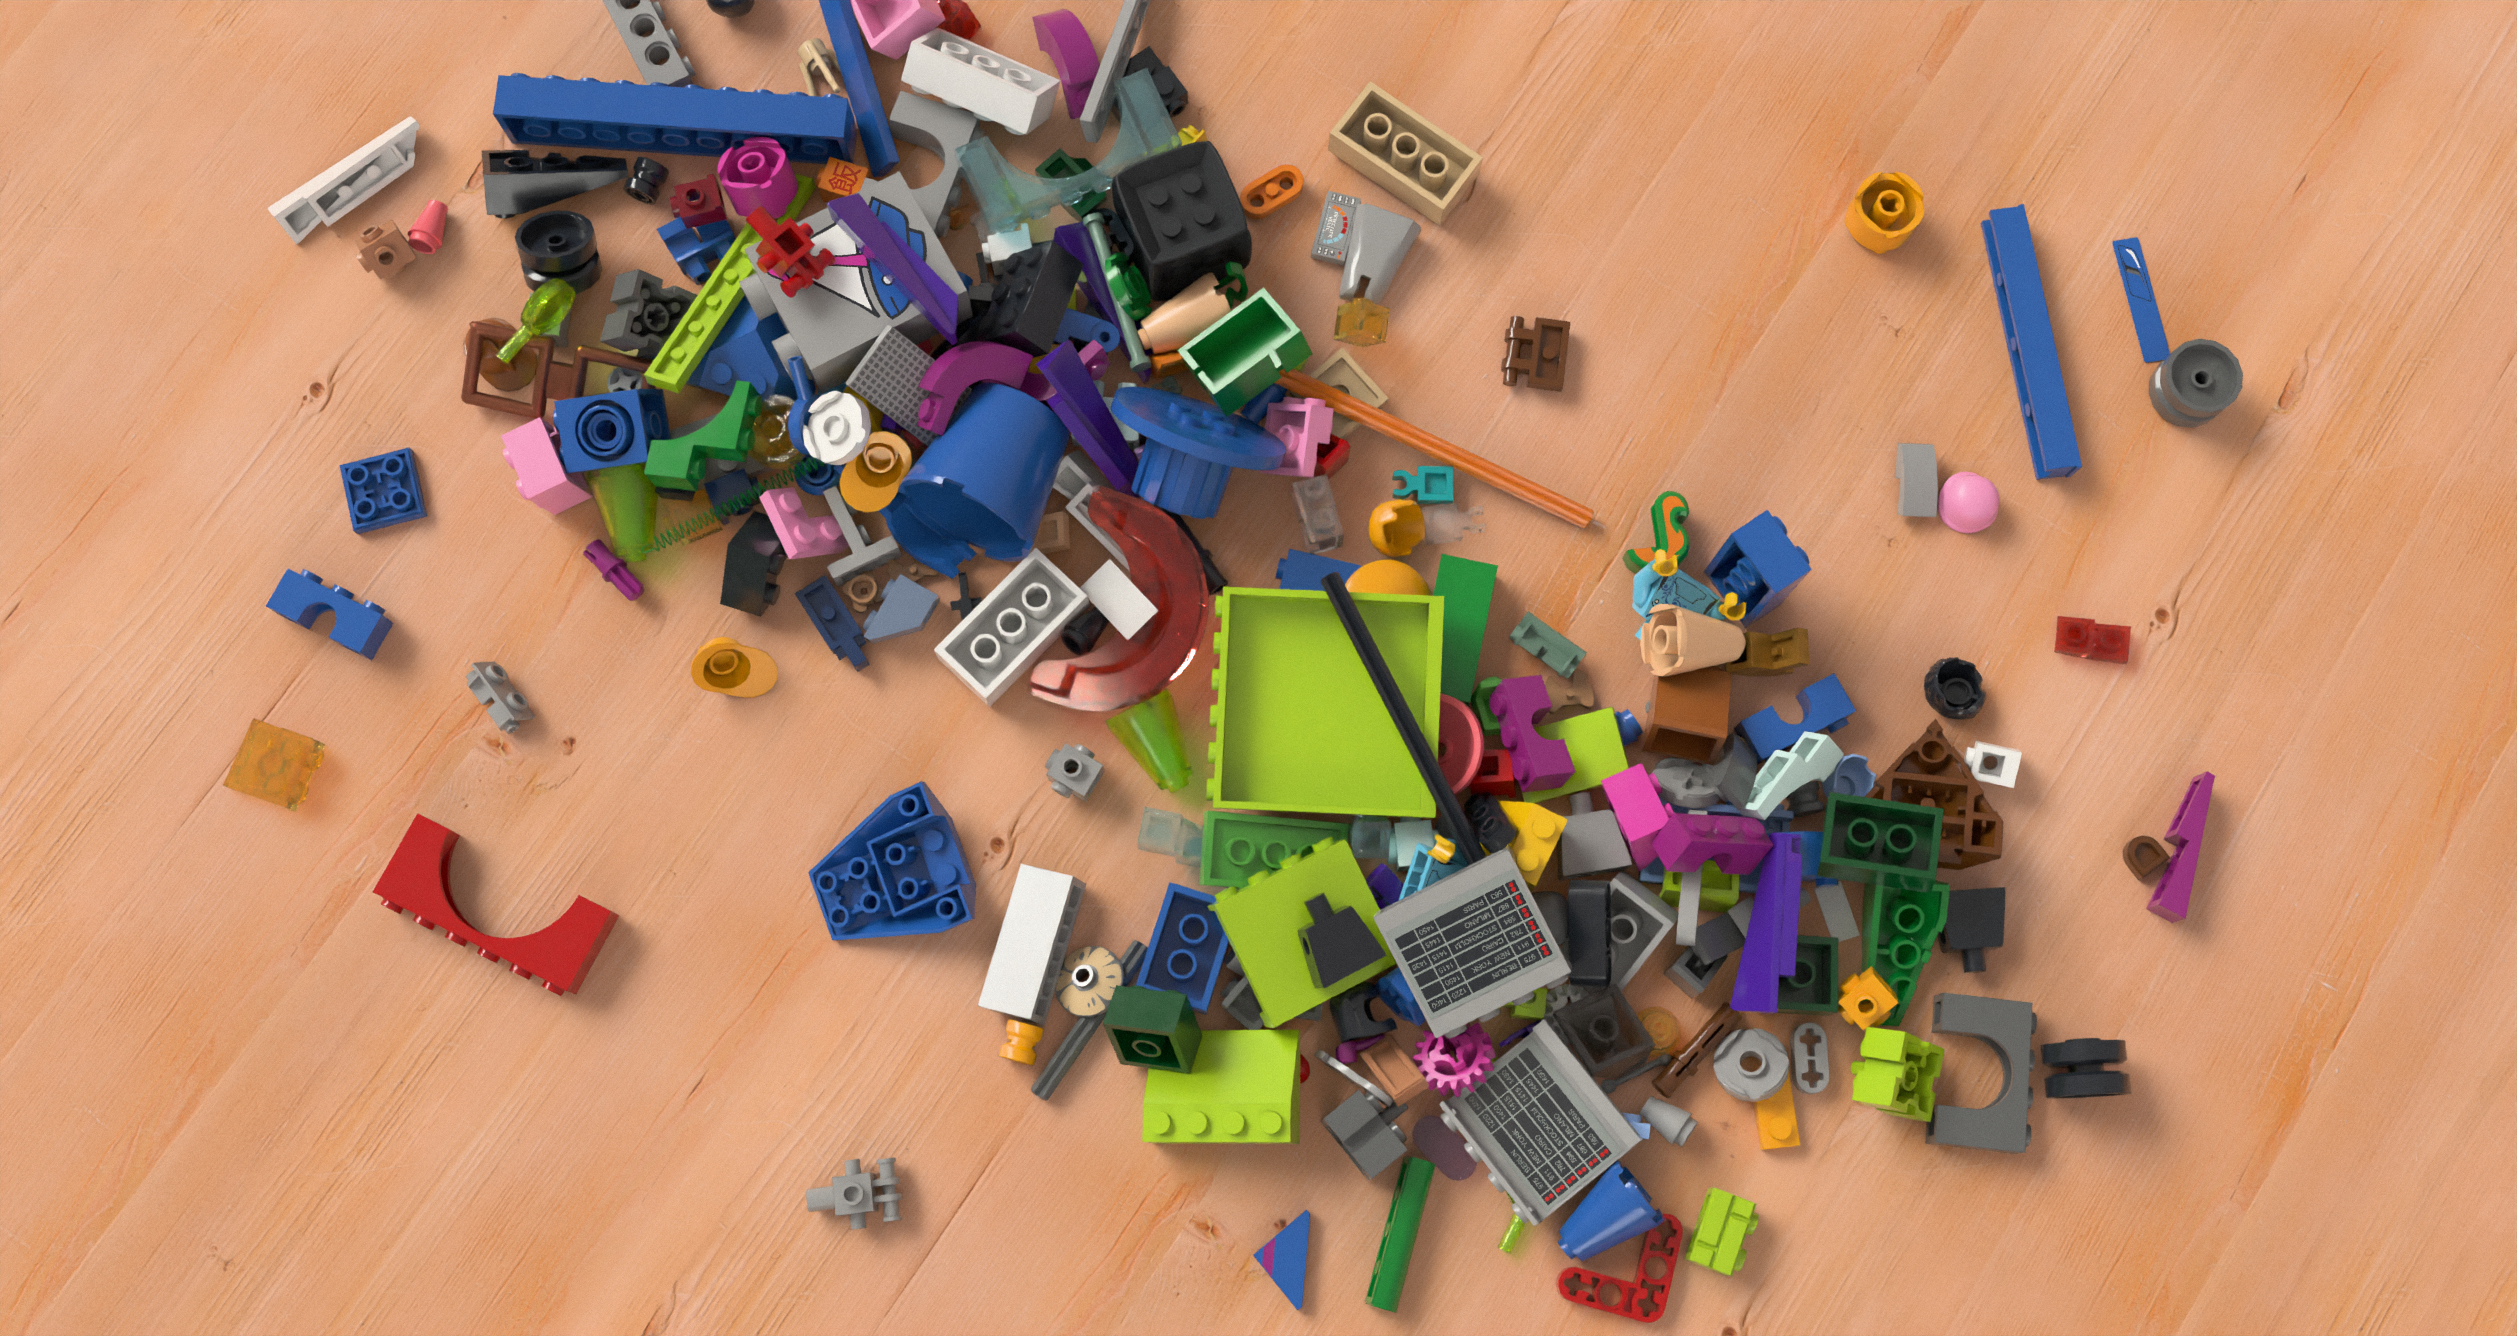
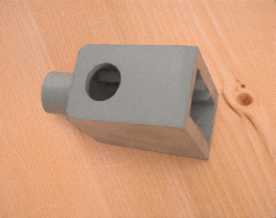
M1590 792L1569 796L1572 816L1563 817L1568 821L1557 841L1559 881L1627 870L1632 865L1612 810L1607 809L1594 812Z

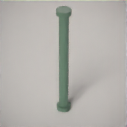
M1101 213L1089 214L1082 221L1084 226L1090 231L1132 359L1129 363L1132 372L1144 371L1152 365L1150 357L1145 356L1134 320L1125 313L1118 303L1107 279L1105 259L1112 256L1102 226L1104 224L1103 215Z

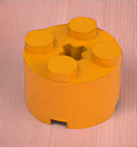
M1874 173L1862 182L1849 203L1844 221L1845 226L1858 243L1875 253L1882 254L1896 249L1909 239L1924 216L1923 192L1920 186L1904 173Z

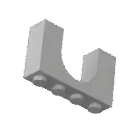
M900 91L889 118L892 137L927 148L936 153L944 163L942 173L934 182L922 188L910 189L939 240L940 236L945 237L950 225L948 214L951 207L956 208L959 204L962 188L959 186L962 178L968 179L973 165L971 155L974 149H980L984 130L980 129V119L976 118L972 112ZM865 177L861 190L879 181Z

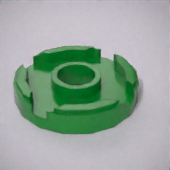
M1118 252L1105 259L1107 279L1118 303L1131 319L1139 321L1149 316L1152 312V308H1147V305L1151 303V295L1139 269L1135 265L1129 267L1125 262L1129 260L1128 255Z

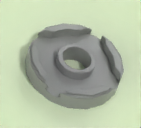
M1752 1028V1030L1743 1031V1029L1733 1031L1721 1040L1715 1051L1714 1071L1718 1083L1727 1094L1739 1100L1757 1102L1768 1099L1782 1089L1788 1078L1789 1060L1784 1045L1775 1035L1763 1029ZM1751 1056L1758 1058L1762 1065L1757 1071L1748 1072L1741 1067V1062L1746 1057Z

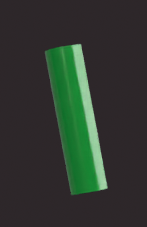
M1409 1156L1403 1158L1365 1302L1368 1305L1394 1313L1397 1312L1436 1166L1432 1162Z

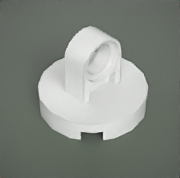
M831 391L824 394L811 405L808 411L812 413L808 426L803 425L802 431L804 445L810 455L830 465H842L852 461L862 452L869 439V434L872 433L869 411L863 401L849 393H841L839 391Z

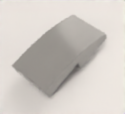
M1898 443L1895 478L1901 480L1897 514L1901 516L1936 517L1938 477L1934 445Z

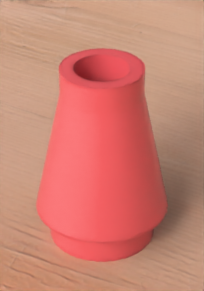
M429 200L426 208L409 229L408 244L416 251L424 254H434L437 249L442 247L446 215L449 210L444 203L437 200Z

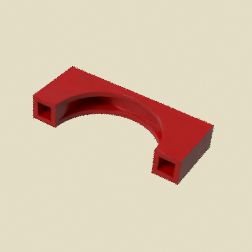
M417 813L372 891L383 897L380 904L399 914L402 913L404 908L416 914L412 921L432 931L436 925L448 930L445 938L463 947L466 946L468 941L479 946L477 954L490 961L498 963L501 957L511 962L510 971L530 980L532 974L544 979L542 987L559 996H562L565 990L577 994L620 915L578 895L574 903L558 920L538 932L515 938H500L483 934L464 918L455 903L451 890L450 863L460 835Z

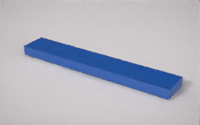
M819 0L873 177H884L900 160L850 0Z

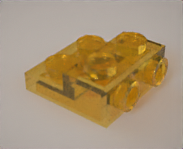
M253 718L223 786L295 812L298 805L302 804L308 795V782L313 771H316L323 761V748L325 744L305 735Z

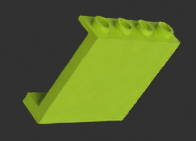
M1328 837L1312 845L1313 853L1303 858L1300 853L1294 854L1279 862L1282 869L1272 874H1269L1267 869L1247 878L1248 886L1238 891L1235 886H1231L1215 894L1216 902L1207 906L1209 911H1215L1263 1010L1259 1014L1265 1027L1275 1028L1397 964L1373 918L1380 909L1346 839L1334 842L1332 837ZM1324 892L1333 911L1342 906L1350 905L1355 909L1385 951L1386 956L1326 988H1315L1300 943L1298 929L1313 922L1304 902Z

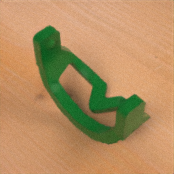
M1232 261L1225 264L1229 275L1219 280V284L1214 286L1215 290H1218L1238 278L1241 284L1239 292L1228 287L1225 293L1230 309L1233 306L1234 299L1243 302L1248 294L1242 266Z

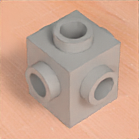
M1066 743L1061 751L1057 749L1053 751L1045 765V768L1049 770L1047 777L1052 782L1050 786L1052 790L1066 798L1073 794L1085 802L1105 772L1104 767L1093 759L1095 754L1086 747L1076 744L1073 748ZM1070 769H1078L1075 773H1068Z

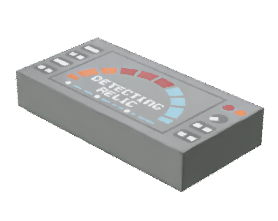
M1332 191L1327 192L1311 258L1345 265L1356 206L1361 204L1360 198Z

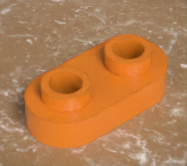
M1280 165L1246 185L1240 195L1244 214L1252 219H1263L1297 199L1303 191L1304 179L1301 171L1293 165ZM1284 182L1290 183L1292 187L1288 190L1282 189L1280 185ZM1254 200H1261L1263 202V205L1260 207H1255L1251 204V202Z

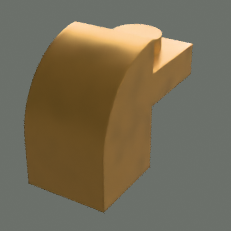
M1797 627L1771 635L1752 631L1743 633L1746 640L1745 649L1737 660L1726 663V670L1729 673L1742 676H1778L1794 673V668L1810 665L1808 629Z

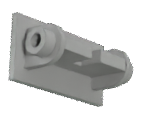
M495 661L476 662L471 665L474 670L466 676L468 679L467 686L482 705H487L492 699L495 701L486 711L501 731L505 730L507 734H510L519 728L520 725L517 721L535 718V715L528 707L527 699L515 690L507 679L506 671L500 665L496 664Z

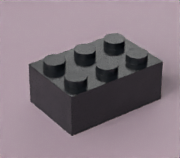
M1054 241L1011 254L1004 263V274L1001 281L992 292V303L988 313L979 324L980 332L976 341H990L1003 344L1033 356L1032 358L1049 354L1084 263Z

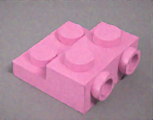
M1283 397L1282 403H1268L1265 429L1277 436L1285 444L1286 453L1279 468L1260 470L1259 473L1313 478L1317 463L1318 443L1329 444L1334 408L1325 407L1326 400L1314 398Z

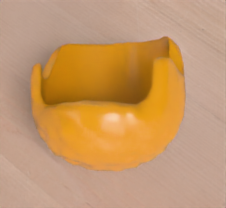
M1398 499L1381 503L1372 512L1368 525L1369 537L1373 547L1382 555L1389 557L1410 555L1413 551L1411 548L1425 538L1426 530L1422 510L1412 500Z

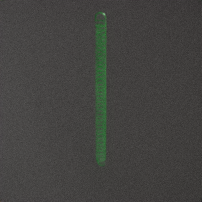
M808 457L806 458L809 468L803 461H800L803 471L797 464H794L796 473L791 467H788L791 478L785 470H782L785 481L776 473L779 484L772 476H770L772 486L764 479L766 489L769 490L767 484L771 489H775L773 481L781 489L782 486L779 478L785 485H788L785 474L791 482H794L791 471L797 479H800L797 468L806 476L803 465L812 473L809 461L818 470L815 457H813L815 465ZM817 459L820 465L824 467L823 461L820 462V460ZM758 482V487L760 489L761 494L754 486H752L754 496L748 489H746L748 499L744 496L742 492H740V497L742 499L743 504L737 498V496L734 495L736 506L729 498L727 500L730 509L723 501L721 502L725 514L718 505H715L718 516L712 508H709L712 519L705 511H703L706 523L702 519V517L699 514H697L700 526L695 521V519L691 517L694 529L685 520V525L687 527L688 533L679 523L678 525L682 536L679 534L675 527H672L676 539L672 536L669 530H666L669 541L665 538V536L662 533H660L664 546L661 544L658 538L654 536L657 548H652L648 551L643 552V549L646 546L650 545L649 543L642 547L641 552L648 553L654 549L659 552L660 549L658 543L665 549L666 545L664 539L669 545H672L670 536L675 542H678V537L676 533L682 539H684L682 529L688 536H690V530L688 526L694 533H696L695 524L698 526L699 529L702 530L703 527L700 519L706 526H709L707 517L712 523H715L713 514L716 516L718 520H721L719 510L725 517H727L725 507L731 514H733L731 504L734 506L736 510L739 511L737 500L741 504V506L745 508L743 497L749 504H751L749 494L755 501H757L755 491L759 494V496H761L763 494L761 487L766 492L765 488L762 486L761 483Z

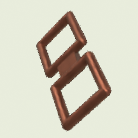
M475 321L470 326L461 398L464 403L533 419L543 418L545 416L547 398L566 400L583 397L588 361L645 374L653 360L587 345H579L575 349L573 365L553 361L555 342L550 337ZM484 337L539 349L532 404L477 392ZM643 374L641 389H656V386L647 383Z

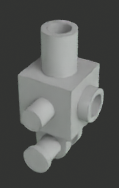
M896 1158L877 1160L880 1169V1179L876 1180L875 1173H861L860 1159L845 1161L846 1176L832 1177L833 1186L807 1189L808 1211L835 1209L836 1216L850 1215L851 1230L866 1228L865 1213L878 1211V1203H883V1222L902 1220L901 1215H899L898 1200H902V1193H896L895 1184H901L900 1177L895 1176L894 1162H896ZM882 1186L883 1195L877 1196L876 1187Z

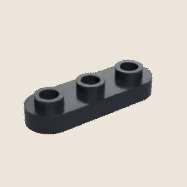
M1477 792L1468 798L1464 804V814L1478 841L1490 853L1504 849L1517 833L1515 823L1500 802L1490 792L1483 794Z

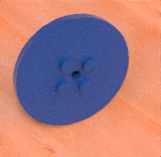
M1123 387L1116 390L1111 404V411L1120 421L1148 437L1131 489L1135 494L1143 497V500L1179 515L1183 514L1199 519L1216 517L1233 467L1250 470H1274L1282 465L1286 453L1285 444L1277 436L1260 425L1235 413L1226 417L1218 406L1181 394L1146 387Z

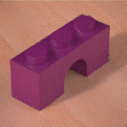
M1535 675L1503 679L1489 696L1490 708L1497 717L1501 729L1502 743L1508 749L1512 760L1514 777L1519 781L1523 793L1561 788L1576 772L1565 740H1547L1538 735L1532 724H1538L1552 708L1542 676Z
M1674 813L1651 842L1667 871L1696 872L1702 863L1713 857L1722 874L1749 875L1773 847L1772 842L1765 833L1764 826L1757 818Z

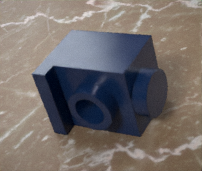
M744 468L704 484L717 516L718 513L715 505H718L725 514L721 504L722 501L730 509L727 499L729 498L736 506L734 495H736L743 504L740 492L748 499L746 489L754 496L752 486L761 494L757 477L750 478ZM755 491L757 501L749 494L751 504L743 497L745 508L737 500L739 511L731 504L733 516H741L752 511L753 506L760 504L759 494ZM725 507L727 516L732 515ZM719 510L720 522L723 525L730 523L728 517H725Z

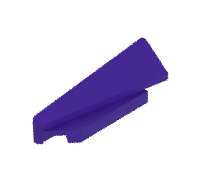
M859 193L829 201L827 207L832 220L857 244L858 250L952 345L957 343L958 295L884 221L879 222Z
M1083 222L1055 228L1053 241L1084 263L1077 281L1079 287L1102 320L1116 326L1120 334L1118 346L1128 361L1131 362L1132 359L1087 227L1084 226ZM1143 319L1139 321L1134 320L1137 331L1142 329L1140 321ZM1151 348L1144 350L1145 356L1154 354ZM1150 368L1136 372L1143 384L1149 382Z

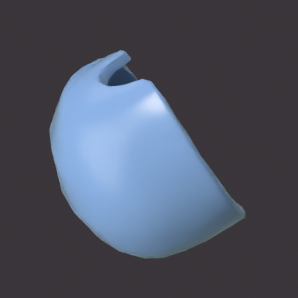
M1856 754L1843 756L1836 765L1835 771L1824 782H1821L1827 799L1829 792L1864 797L1875 786L1874 781L1877 777L1866 764L1868 758Z

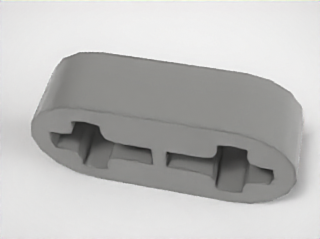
M1804 1023L1797 1026L1790 1036L1791 1070L1793 1084L1797 1090L1810 1095L1821 1092L1829 1083L1828 1047L1826 1033L1822 1027L1815 1023ZM1806 1030H1809L1810 1036L1817 1037V1043L1811 1045L1810 1048L1811 1056H1808L1807 1045L1800 1043L1799 1040L1800 1036L1806 1035ZM1808 1061H1811L1812 1072L1819 1074L1820 1077L1819 1081L1813 1082V1088L1810 1087L1808 1081L1802 1080V1074L1808 1072L1809 1069Z

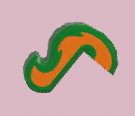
M1666 491L1654 501L1650 511L1656 547L1626 551L1622 559L1626 568L1633 573H1638L1648 563L1653 561L1655 553L1659 549L1665 551L1666 560L1672 558L1673 555H1677L1678 567L1688 556L1690 539L1688 532L1681 524L1684 523L1690 511L1686 499L1681 494L1674 491Z

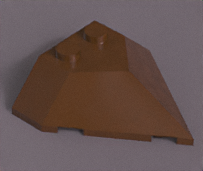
M1935 718L1927 727L1926 732L1916 743H1912L1898 757L1864 797L1944 809L1937 868L1962 870L2000 859L2004 822L1998 812L1993 811L1984 797V791L1955 747H1951L1942 733V727Z

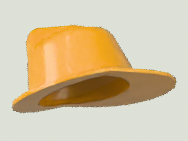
M886 431L869 434V439L862 452L852 461L847 462L842 471L839 481L840 491L846 503L854 509L863 512L879 511L888 506L896 496L899 485L909 472L912 464L911 450L907 443L898 435Z
M717 637L707 642L704 646L699 647L698 654L691 663L690 674L694 683L703 690L737 697L753 698L763 695L773 687L777 681L778 668L775 660L767 652L741 645L737 640L729 637Z

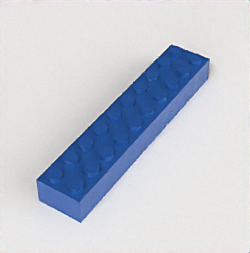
M513 73L511 76L498 75L493 110L494 117L513 144L721 157L732 146L735 150L745 146L743 140L753 137H768L779 143L780 147L785 151L789 162L827 164L830 156L854 164L857 125L848 98H843L836 94H826L823 97L808 96L803 92L774 94L765 89L744 92L732 87H721L719 90L704 89L698 85L670 87L660 82H653L650 85H639L627 80H617L615 83L600 82L594 78H582L579 81L566 80L556 75L535 78L523 73Z

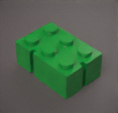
M1264 287L1177 350L1190 373L1206 393L1208 392L1211 399L1226 417L1280 379L1279 372L1282 369L1288 373L1313 355L1301 330Z

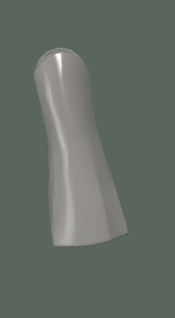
M1367 203L1358 204L1354 212L1348 254L1341 280L1340 299L1353 302L1356 293L1361 287V279L1364 278L1370 280V283L1366 287L1362 306L1375 310L1383 299L1397 270L1421 232L1420 225L1413 219Z

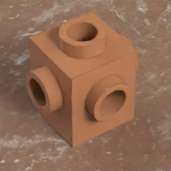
M393 220L380 227L373 225L365 229L360 234V239L356 240L360 251L356 254L358 261L367 273L374 270L379 279L386 276L394 277L405 270L407 263L417 258L412 247L408 244V241Z

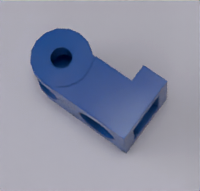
M1066 308L1053 341L1054 344L1061 345L1066 340H1071L1087 346L1094 339L1104 348L1105 353L1113 351L1120 341V334L1115 325Z

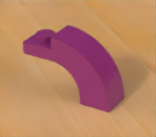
M1067 9L1033 16L1032 19L1040 51L1048 53L1059 73L1070 119L1080 118L1100 67L1093 44L1082 23Z

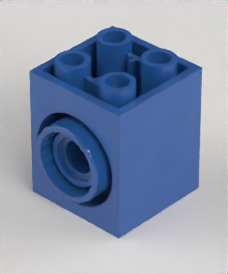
M632 389L554 401L556 410L553 412V422L560 433L561 446L559 448V458L566 469V473L592 472L646 464L652 440H671L663 389Z

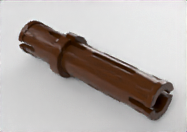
M1724 1002L1681 1051L1676 1050L1671 1055L1672 1061L1655 1080L1651 1081L1653 1087L1664 1097L1670 1098L1671 1094L1689 1075L1694 1076L1697 1073V1066L1718 1045L1731 1028L1742 1019V1015L1738 1011L1732 1010L1729 1003Z

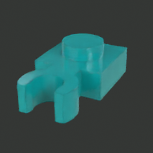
M1418 466L1417 476H1412L1404 470L1393 472L1392 480L1405 482L1406 488L1402 490L1394 489L1392 498L1403 500L1411 494H1417V504H1453V467Z

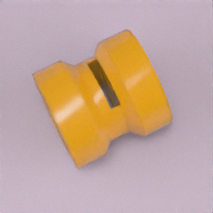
M1008 1020L1006 1032L1009 1043L1006 1042L1001 1045L998 1056L1034 1066L1037 1054L1032 1048L1033 1046L1036 1047V1044L1041 1041L1044 1029L1023 1022Z

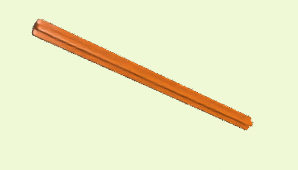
M1282 369L1279 372L1281 378L1274 382L1305 398L1326 400L1325 407L1334 408L1333 411L1581 528H1586L1593 518L1594 511L1295 369L1288 373Z

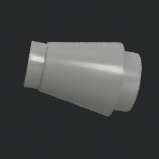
M1650 1096L1640 1112V1115L1671 1145L1675 1142L1681 1147L1685 1144L1698 1123L1691 1118L1692 1113L1662 1100H1657L1653 1096Z

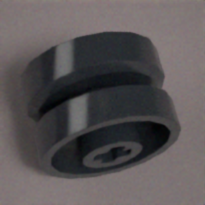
M572 211L540 213L527 219L517 229L515 242L521 260L526 285L535 293L547 297L571 296L591 288L600 279L602 265L596 248L597 241L591 221L582 214Z
M2080 1038L2041 1045L2043 1065L2049 1068H2067L2068 1073L2049 1075L2044 1079L2047 1099L2132 1094L2129 1074L2124 1071H2104V1066L2119 1065L2128 1060L2125 1040Z

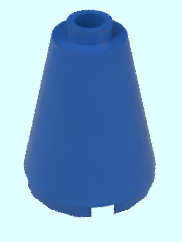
M1617 1160L1605 1171L1560 1228L1559 1233L1562 1238L1558 1241V1244L1571 1260L1577 1256L1581 1261H1584L1659 1226L1665 1221V1217L1659 1208L1657 1210L1653 1209L1649 1204L1652 1198L1628 1168L1626 1166L1622 1168L1621 1162Z

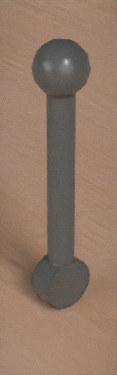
M1661 1052L1657 1059L1614 1080H1603L1601 1087L1607 1094L1613 1093L1616 1086L1657 1066H1667L1672 1061V1057L1668 1052Z

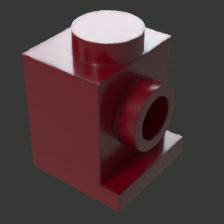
M714 174L707 175L706 179L674 186L676 196L669 198L674 217H681L686 229L728 219L721 188Z

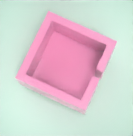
M850 0L852 9L871 49L895 60L899 59L909 50L912 41L932 31L945 20L937 0Z
M539 417L502 435L506 446L503 449V455L512 469L515 468L519 480L516 481V485L525 500L529 499L539 508H544L556 515L593 497L583 472L566 473V469L559 458L561 439L556 427L553 428L550 423Z

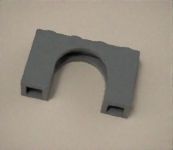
M1941 993L1934 996L1932 1033L1972 1037L1986 1043L1993 1049L2000 1060L2003 1082L1997 1097L1984 1108L1972 1109L1934 1105L1931 1122L1926 1124L1925 1144L2009 1154L2025 1153L2026 1147L2031 1142V1126L2027 1124V1109H2030L2033 1103V1089L2029 1087V1072L2033 1071L2035 1065L2034 1050L2030 1049L2031 1035L2035 1033L2037 1026L2036 1014L2032 1012L2033 1003L1953 993Z

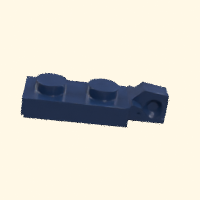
M826 575L794 593L839 661L848 656L857 672L870 665L860 650V647L867 644L863 637L864 634Z

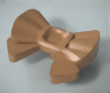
M893 559L888 561L887 573L890 575V579L895 581L900 574L914 582L925 576L938 577L940 575V572L918 562L916 559H914V563L907 567Z
M1576 668L1573 672L1572 687L1562 689L1552 676L1547 678L1545 687L1552 704V708L1548 711L1549 714H1555L1563 706L1577 704L1588 709L1592 708L1594 693L1587 681L1588 675Z

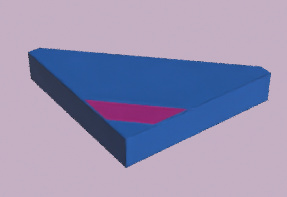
M1307 1210L1253 1254L1297 1310L1302 1307L1310 1223V1213Z

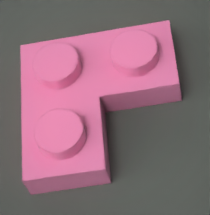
M794 487L770 489L759 497L789 559L841 553L849 546L834 515L808 518Z

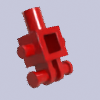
M762 205L746 218L748 224L763 239L755 250L761 256L756 262L758 268L764 273L772 269L780 278L789 273L791 278L781 282L780 287L790 298H793L801 288L808 289L813 284L812 278L820 279L824 275L823 270L836 262L833 254L826 248L820 250L819 255L815 258L810 254L815 246L810 239L814 235V231L807 223H803L799 227L789 217L779 225Z

